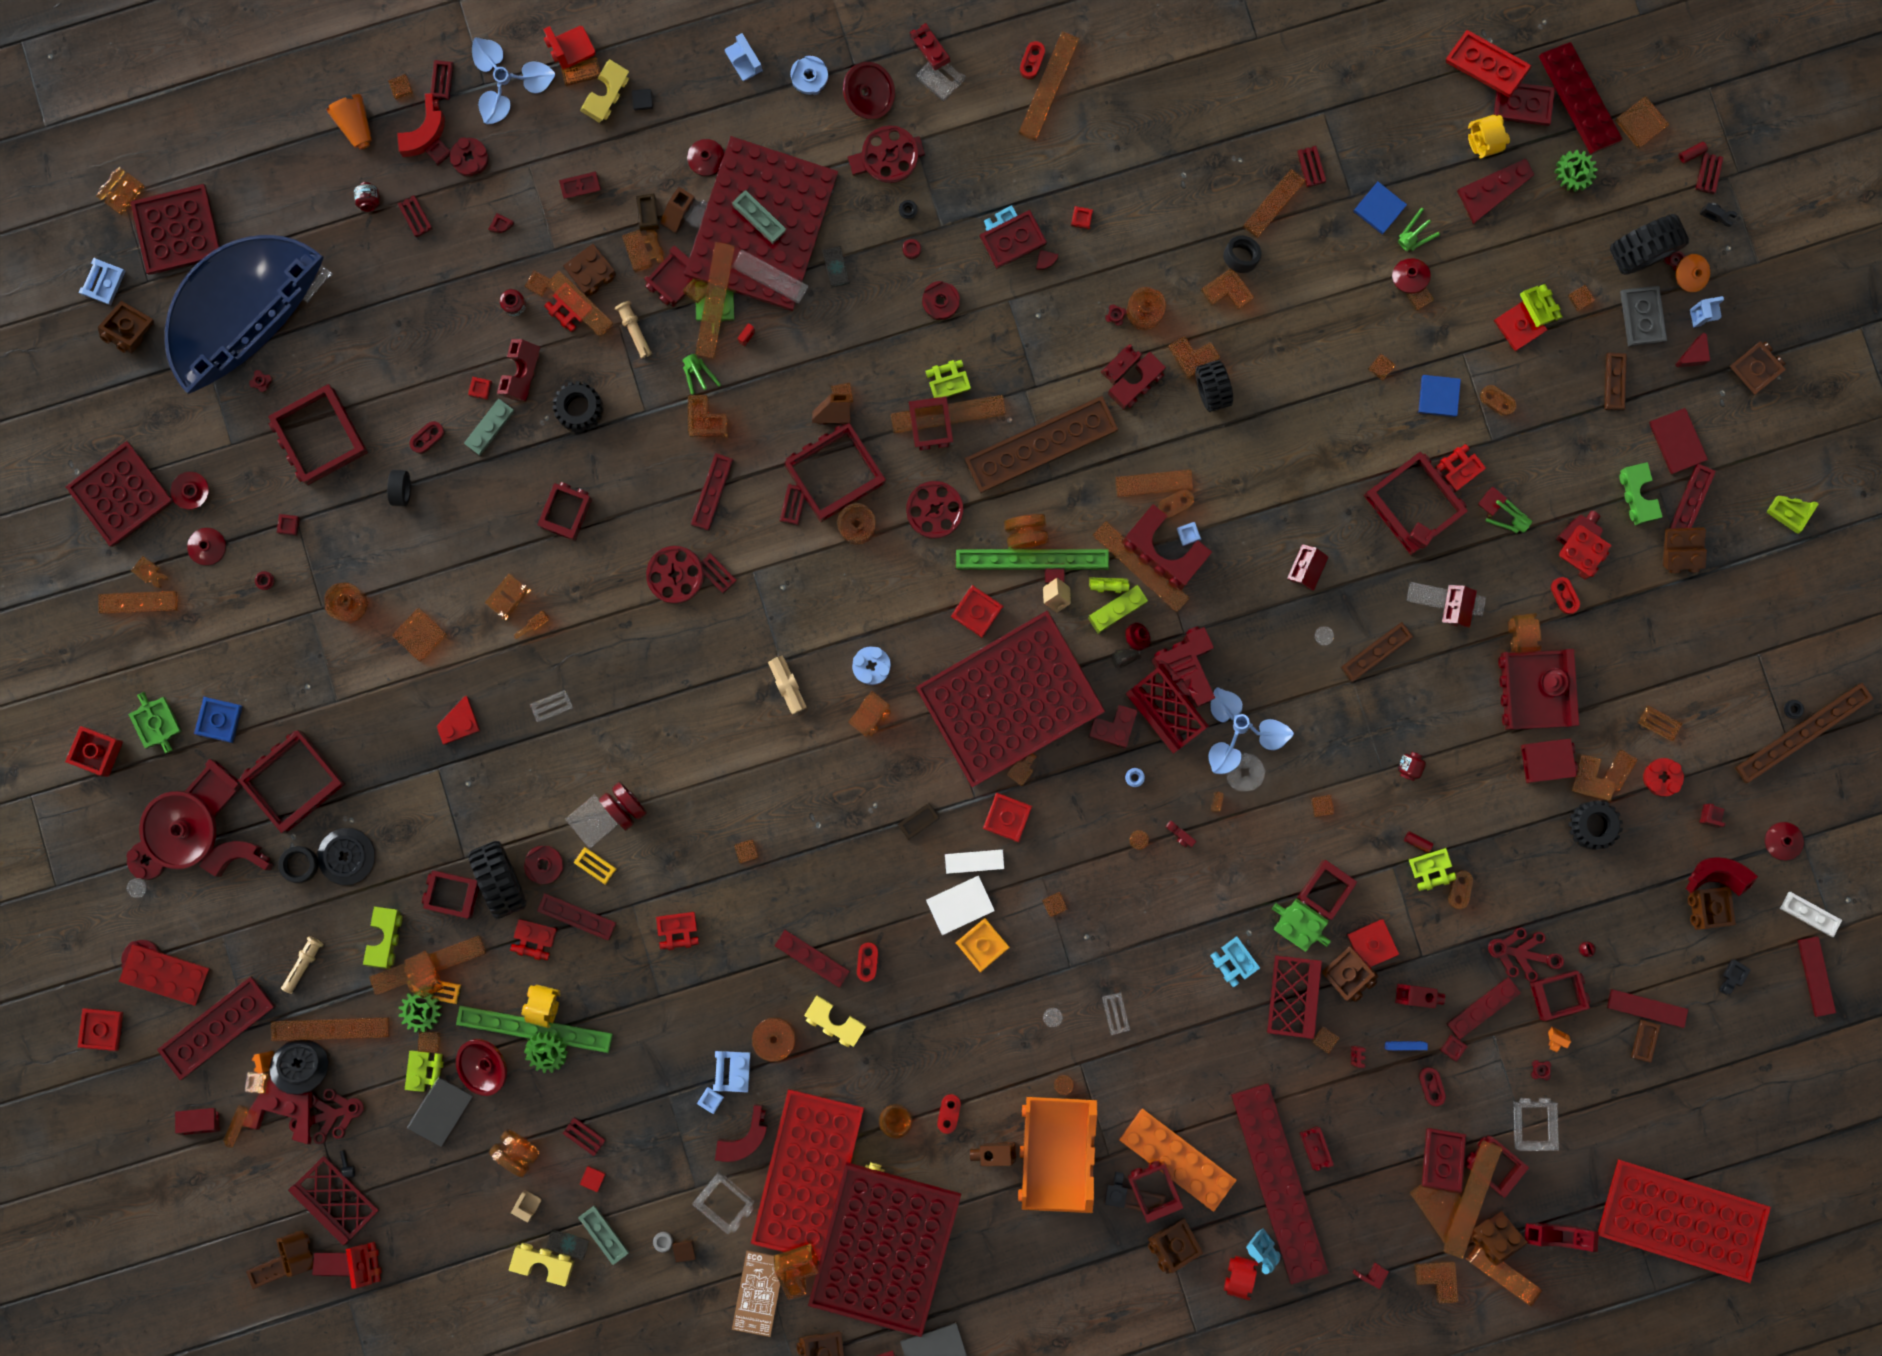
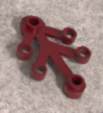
M1516 928L1514 933L1506 939H1493L1488 945L1489 954L1495 958H1500L1509 977H1517L1519 969L1513 966L1507 954L1515 956L1525 972L1526 980L1530 982L1538 979V973L1531 968L1526 959L1547 963L1552 969H1559L1564 964V958L1560 954L1553 953L1548 956L1528 951L1535 945L1545 942L1546 936L1542 932L1534 933L1531 939L1517 948L1508 947L1518 939H1524L1527 935L1524 928ZM1519 930L1523 931L1522 937H1518L1517 932ZM1538 934L1542 936L1541 941L1536 940ZM1497 944L1500 946L1499 952H1496L1494 949ZM1554 957L1557 959V963L1555 965H1553L1551 962L1552 958ZM1511 968H1514L1516 971L1514 975L1510 974ZM1530 972H1533L1535 975L1532 980L1529 978Z
M326 1089L323 1093L324 1099L333 1100L343 1106L334 1109L312 1094L314 1098L312 1106L324 1112L311 1116L312 1124L325 1121L320 1132L314 1135V1142L316 1144L325 1143L327 1134L337 1117L345 1115L339 1127H335L332 1131L334 1138H343L352 1118H357L363 1113L364 1105L362 1101L357 1098L347 1100L338 1095L334 1089ZM329 1091H332L333 1096L331 1098L327 1097V1093ZM353 1104L356 1106V1110L354 1112L350 1110V1107ZM294 1118L289 1122V1128L292 1132L295 1130L294 1122L297 1121ZM338 1129L342 1131L340 1136L336 1135ZM320 1134L323 1136V1140L321 1142L317 1140V1137Z

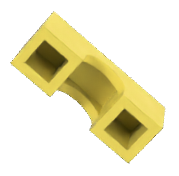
M609 59L597 78L605 83L607 94L605 96H598L591 92L580 111L599 123L603 119L607 120L612 111L609 109L611 104H615L620 96L618 93L620 87L624 88L629 80L627 77L629 71Z
M817 995L804 1015L807 1017L806 1021L815 1027L817 1024L824 1028L822 1031L830 1037H833V1035L839 1037V1042L849 1048L851 1045L854 1047L866 1025L852 1016H849L846 1023L842 1025L832 1023L829 1013L834 1005Z
M522 1243L515 1247L509 1271L528 1276L535 1263H542L548 1269L547 1282L565 1287L569 1283L575 1261L571 1260V1257L568 1255L551 1254L552 1251L541 1248L539 1251L533 1249V1246L530 1244Z

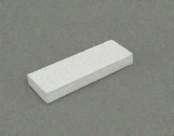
M1003 850L945 854L946 874L1004 869Z
M1788 892L1780 907L1784 912L1830 937L1835 936L1842 922L1841 919L1792 892Z

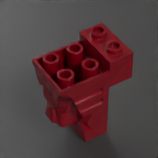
M1199 626L1189 629L1186 632L1187 635L1183 638L1184 641L1174 644L1171 647L1172 650L1167 651L1166 648L1154 654L1155 657L1151 660L1155 669L1160 665L1164 668L1183 694L1188 697L1194 708L1215 699L1197 658L1210 652L1214 647L1205 627L1199 628ZM1168 689L1169 698L1175 699L1174 691Z

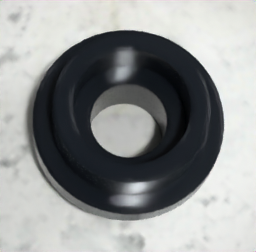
M905 200L900 204L899 214L901 217L912 219L916 216L918 209L913 201ZM909 207L912 209V211L910 213H906L905 209Z
M1790 700L1784 705V713L1788 718L1797 719L1804 712V707L1798 700ZM1791 706L1795 707V713L1791 712Z

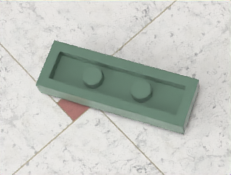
M746 190L732 202V206L772 244L786 232V228Z
M498 399L464 444L480 456L515 411Z
M595 1205L578 1217L612 1265L629 1253Z

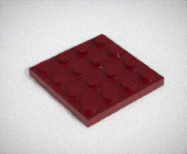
M205 184L130 202L148 275L197 264L205 256L220 247Z
M128 441L124 442L65 486L110 547L115 546L174 502Z

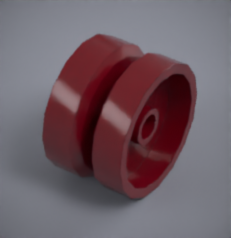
M619 781L612 787V792L617 800L611 794L605 793L599 798V801L611 817L627 831L634 825L628 813L635 819L640 820L647 812L637 797Z

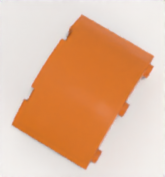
M1026 1097V1105H1022V1117H1025L1024 1146H1020V1158H1023L1022 1189H1018V1201H1022V1210L1093 1213V1166L1095 1158L1094 1138L1096 1136L1097 1100Z

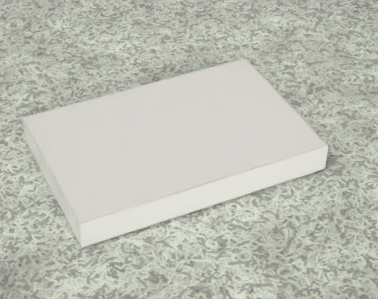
M979 876L926 900L942 935L995 911Z

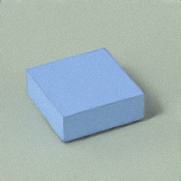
M1195 522L1176 528L1182 546L1201 540Z
M707 1087L697 1104L714 1114L724 1096Z

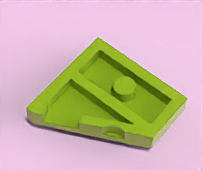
M1777 496L1766 513L1799 534L1817 508L1818 503L1802 502L1801 499Z

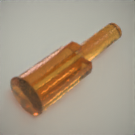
M542 610L528 620V625L513 635L514 638L518 639L530 629L534 631L550 620L548 615Z

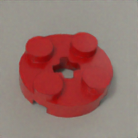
M1659 758L1652 761L1645 768L1643 780L1651 793L1656 796L1666 797L1680 791L1684 781V774L1679 763L1669 758ZM1663 772L1668 776L1665 783H1663L1662 779H1659V775H1662Z

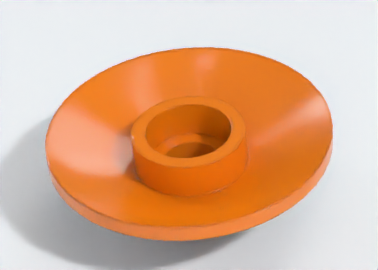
M1690 254L1682 258L1676 268V280L1679 286L1687 292H1698L1707 285L1710 278V266L1707 260L1698 254Z

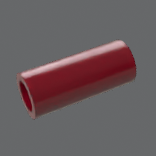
M1702 141L1679 153V159L1682 163H1686L1707 152L1708 147Z
M1410 831L1407 832L1404 838L1405 842L1426 853H1429L1433 847L1432 842Z

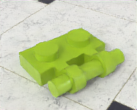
M1546 284L1520 293L1536 327L1563 317L1560 313L1561 308L1558 304L1556 305L1552 297L1553 293L1551 289L1548 290Z
M952 360L948 364L939 367L936 365L932 369L925 371L927 378L935 376L936 380L929 382L934 398L944 396L948 398L971 390L966 371L960 373L957 371L958 368L964 367L962 360L955 362ZM951 371L952 375L944 378L941 377L942 373Z
M1089 577L1090 590L1098 592L1115 591V593L1129 591L1127 578Z
M1447 848L1409 859L1414 877L1422 876L1424 882L1417 884L1419 891L1425 889L1427 891L1432 890L1435 886L1441 884L1445 886L1450 884L1451 881L1457 880L1455 872L1447 874L1445 870L1453 867ZM1437 871L1440 872L1441 877L1430 880L1429 874Z
M410 1050L405 1090L425 1092L426 1084L431 1085L432 1088L438 1076L440 1077L441 1068H443V1054L435 1053L433 1061L429 1060L430 1052ZM428 1067H433L432 1078H427Z

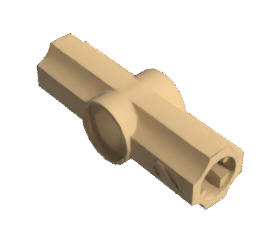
M783 655L769 661L768 664L776 679L775 683L782 697L784 696L792 715L806 709V704L799 692L800 688L793 673L791 674Z

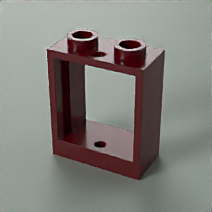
M947 396L909 401L915 448L919 447V451L931 449V445H938V448L949 447V443L953 442ZM943 405L947 438L919 442L915 409Z
M560 482V485L554 483L537 525L541 529L576 542L592 498L584 490L578 489V491L570 489L571 486L566 483ZM558 491L583 500L571 530L547 521Z
M1322 860L1297 899L1327 920H1332L1357 884V881L1327 860ZM1324 871L1347 886L1330 912H1327L1306 897Z
M432 870L426 881V885H428L427 893L425 892L422 897L423 908L472 919L479 892L477 880ZM438 877L469 884L462 912L431 905Z
M1573 970L1529 982L1539 1018L1542 1021L1590 1009V997L1584 990L1585 980L1583 975L1579 974V971ZM1571 977L1578 1005L1550 1012L1543 985Z
M1488 1135L1479 1141L1477 1150L1471 1152L1466 1157L1464 1166L1497 1194L1506 1198L1529 1167L1496 1139ZM1491 1144L1515 1163V1166L1499 1186L1495 1185L1474 1167Z
M1154 1161L1149 1164L1148 1168L1143 1170L1142 1168L1134 1169L1131 1171V1175H1128L1147 1223L1183 1209V1204L1165 1161ZM1163 1170L1174 1200L1148 1210L1135 1180Z

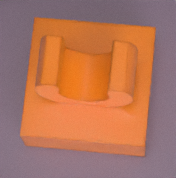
M1554 1027L1550 1028L1548 1032L1549 1039L1551 1040L1549 1043L1550 1049L1558 1052L1561 1046L1568 1048L1571 1043L1570 1036Z
M274 1051L254 1055L252 1061H255L256 1068H254V1071L257 1074L269 1072Z

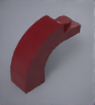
M232 841L214 848L199 867L215 877H221L228 865L239 858H245L260 868L269 871L274 863L270 862L271 858L266 854H258L262 849L261 846L250 842Z
M1720 857L1709 858L1698 863L1692 875L1688 878L1690 882L1685 889L1692 894L1707 882H1719L1729 887L1738 896H1741L1752 887L1758 876L1749 868L1734 860Z
M754 1105L751 1128L744 1138L734 1141L724 1139L717 1141L715 1161H738L749 1156L759 1147L768 1128V1125L760 1124L761 1121L764 1122L766 1110H762L763 1105Z
M1526 1223L1525 1240L1528 1242L1527 1244L1568 1247L1598 1252L1599 1232L1567 1225Z

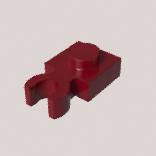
M1169 821L1165 826L1178 838L1177 842L1184 848L1187 846L1192 848L1197 842L1174 822Z

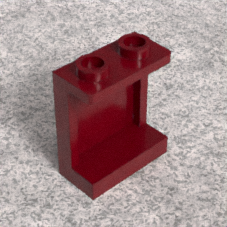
M675 245L669 250V256L649 277L646 276L644 278L645 287L651 293H658L660 295L659 299L666 306L670 304L673 308L698 282V280L684 276L689 258Z
M1571 738L1521 745L1526 783L1577 777L1578 764L1576 761L1574 762L1575 745L1571 742Z
M209 759L204 764L207 767L185 792L200 797L209 806L215 818L241 789L242 785L219 762Z

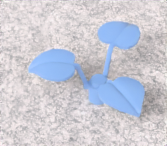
M474 38L472 56L475 65L483 72H488L494 67L493 77L498 82V94L494 91H487L479 99V111L485 124L497 123L508 115L511 104L507 97L501 96V86L509 83L511 78L524 80V87L529 92L541 93L548 88L555 77L554 71L549 66L535 61L523 65V76L509 73L504 67H497L496 65L503 60L501 46L492 40Z
M1218 687L1214 690L1215 699L1211 701V713L1219 722H1226L1231 718L1234 721L1233 728L1235 734L1230 746L1224 742H1219L1211 747L1208 756L1213 773L1226 774L1238 767L1241 762V752L1233 747L1238 734L1246 733L1249 728L1256 735H1260V744L1268 750L1280 749L1293 737L1294 733L1287 725L1273 719L1262 721L1259 725L1260 732L1257 731L1253 724L1249 723V718L1244 714H1240L1243 704L1236 694Z

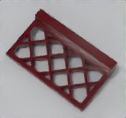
M1161 665L1126 693L1173 754L1209 727ZM1158 672L1163 677V684L1155 682ZM1143 684L1151 685V694L1144 690ZM1155 686L1163 688V696L1155 695ZM1168 689L1174 691L1175 699L1167 697ZM1155 699L1163 701V709L1155 704ZM1167 702L1175 703V711L1167 710ZM1180 704L1185 705L1187 714L1179 712ZM1167 714L1175 716V724L1170 723L1167 719ZM1179 717L1187 718V727L1179 725ZM1192 720H1196L1201 728H1191ZM1179 730L1187 731L1186 740L1181 737Z
M1275 955L1267 1033L1314 1039L1322 961ZM1279 960L1287 961L1292 968L1282 974L1278 969ZM1290 961H1294V962H1298V963L1295 964V965H1293ZM1300 963H1310L1309 972L1302 977L1295 967ZM1294 969L1300 976V979L1291 985L1285 975ZM1277 972H1279L1280 975H1281L1278 979H1277ZM1284 978L1290 987L1281 994L1276 988V982ZM1303 980L1307 985V991L1300 996L1294 986ZM1292 988L1299 998L1289 1004L1283 995ZM1275 992H1277V993L1279 994V996L1276 997V998H1275ZM1307 994L1305 1002L1302 997ZM1281 997L1288 1007L1279 1013L1274 1007V1002ZM1301 999L1305 1004V1011L1298 1015L1291 1006ZM1290 1008L1297 1017L1288 1024L1281 1014ZM1275 1011L1277 1015L1273 1018V1012ZM1303 1014H1305L1304 1021L1300 1018ZM1279 1016L1286 1026L1281 1030H1272V1022ZM1299 1019L1304 1025L1303 1033L1294 1032L1290 1025ZM1288 1027L1291 1032L1283 1030H1285Z
M325 1156L288 1189L343 1246L379 1211ZM323 1162L329 1166V1176H318V1167ZM340 1177L343 1180V1189L332 1190V1178ZM307 1178H315V1190H306L301 1184ZM318 1178H329V1190H317ZM343 1191L342 1203L331 1204V1192ZM346 1191H354L357 1194V1203H345ZM317 1192H329L328 1204H320L317 1201ZM361 1198L365 1203H359V1199ZM346 1205H357L356 1217H345ZM359 1205H368L373 1210L367 1217H359ZM331 1206H342V1218H334L331 1215ZM356 1219V1228L349 1233L345 1229V1220Z

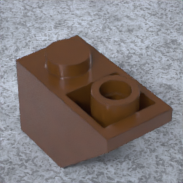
M678 186L668 201L660 224L677 233L697 203L695 196Z
M850 393L830 394L813 410L812 423L820 425L827 423H850Z

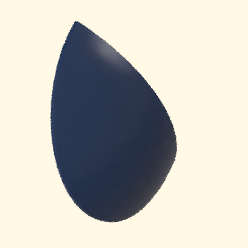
M257 235L227 243L212 251L198 262L186 275L174 294L165 324L167 359L181 387L188 394L193 393L225 376L256 353L284 325L298 307L314 281L324 257L311 247L295 239L276 235Z

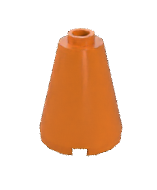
M354 94L352 95L353 99L342 98L330 104L326 110L354 148L359 147V150L370 146L369 143L372 139L362 95Z

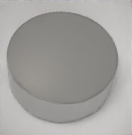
M659 1232L653 1239V1246L659 1252H666L672 1247L673 1237L668 1232Z

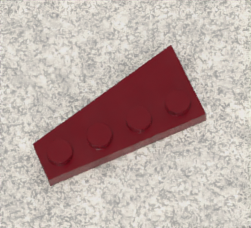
M1523 159L1459 188L1457 192L1472 223L1475 224L1480 218L1530 180L1534 173L1527 159Z

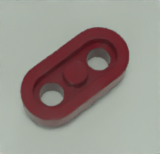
M436 421L427 423L411 437L409 442L410 448L418 454L427 452L444 436L443 426ZM434 429L438 430L436 435H432ZM422 441L423 446L419 448L418 443Z
M1430 1067L1422 1069L1419 1074V1080L1427 1103L1432 1106L1442 1105L1445 1102L1446 1094L1438 1071ZM1430 1073L1432 1078L1427 1081L1426 1075ZM1436 1092L1438 1096L1433 1100L1431 1095Z

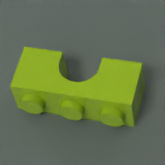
M1137 585L1089 615L1088 619L1099 634L1124 616L1144 606L1148 600Z
M374 907L370 926L382 929L384 939L379 945L366 946L363 965L390 970L391 965H394V946H397L399 941L397 930L398 927H401L403 920L400 911Z

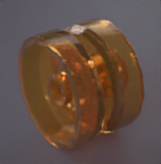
M1031 514L1005 520V532L1012 534L1006 539L1008 549H1024L1048 543V532L1039 530L1046 526L1045 515Z
M779 1017L768 1018L762 1021L754 1029L752 1035V1046L756 1054L770 1062L786 1058L792 1052L796 1043V1033L792 1025ZM771 1036L777 1037V1042L771 1043Z
M506 1129L500 1136L501 1143H495L490 1149L489 1154L506 1170L518 1177H524L530 1169L528 1163H534L540 1156V1152L524 1137L510 1129Z

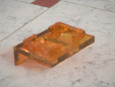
M508 574L486 600L485 604L506 620L530 590L512 575ZM503 590L506 594L513 598L515 602H510L507 598L500 594V592Z

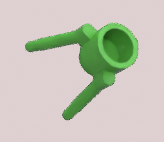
M1424 208L1418 211L1404 232L1399 235L1398 243L1405 251H1414L1417 247L1440 235L1437 232L1416 243L1418 240L1417 235L1431 223V220H1427L1414 233L1410 231L1424 211Z
M691 354L683 359L685 365L683 369L686 373L692 395H694V389L690 373H695L704 390L707 389L699 373L701 367L717 386H721L717 378L706 367L702 358L698 359L696 354Z
M1508 499L1505 501L1508 506L1499 500L1496 503L1514 516L1512 520L1514 526L1488 518L1485 519L1488 523L1512 530L1516 534L1519 531L1525 533L1532 523V520L1527 518L1528 516L1522 513Z

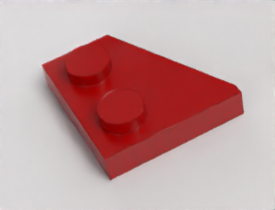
M468 696L463 697L436 726L444 745L480 731Z

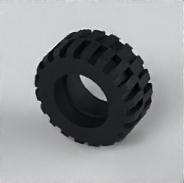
M1671 214L1624 235L1611 244L1610 252L1620 272L1624 275H1629L1651 266L1686 247L1689 244V237L1679 216Z
M492 841L471 850L468 854L469 862L493 917L501 919L524 909L527 905L524 894L500 841Z

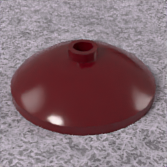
M861 62L854 65L847 72L843 82V95L848 107L854 114L863 119H877L884 116L891 109L895 98V87L890 74L881 65L874 62Z
M483 1039L469 1040L459 1048L456 1055V1069L463 1084L470 1091L482 1096L493 1095L501 1090L507 1079V1066L501 1052L492 1043Z

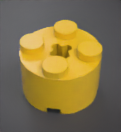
M1491 115L1469 123L1468 129L1471 128V134H1468L1469 144L1474 154L1480 155L1479 158L1503 152L1506 144L1510 143V137L1505 132L1504 121L1501 115Z
M537 984L535 986L531 985L527 994L529 997L528 1003L524 1004L521 1015L525 1016L526 1023L550 1028L549 1022H554L558 1011L559 1002L556 1001V997H560V990Z

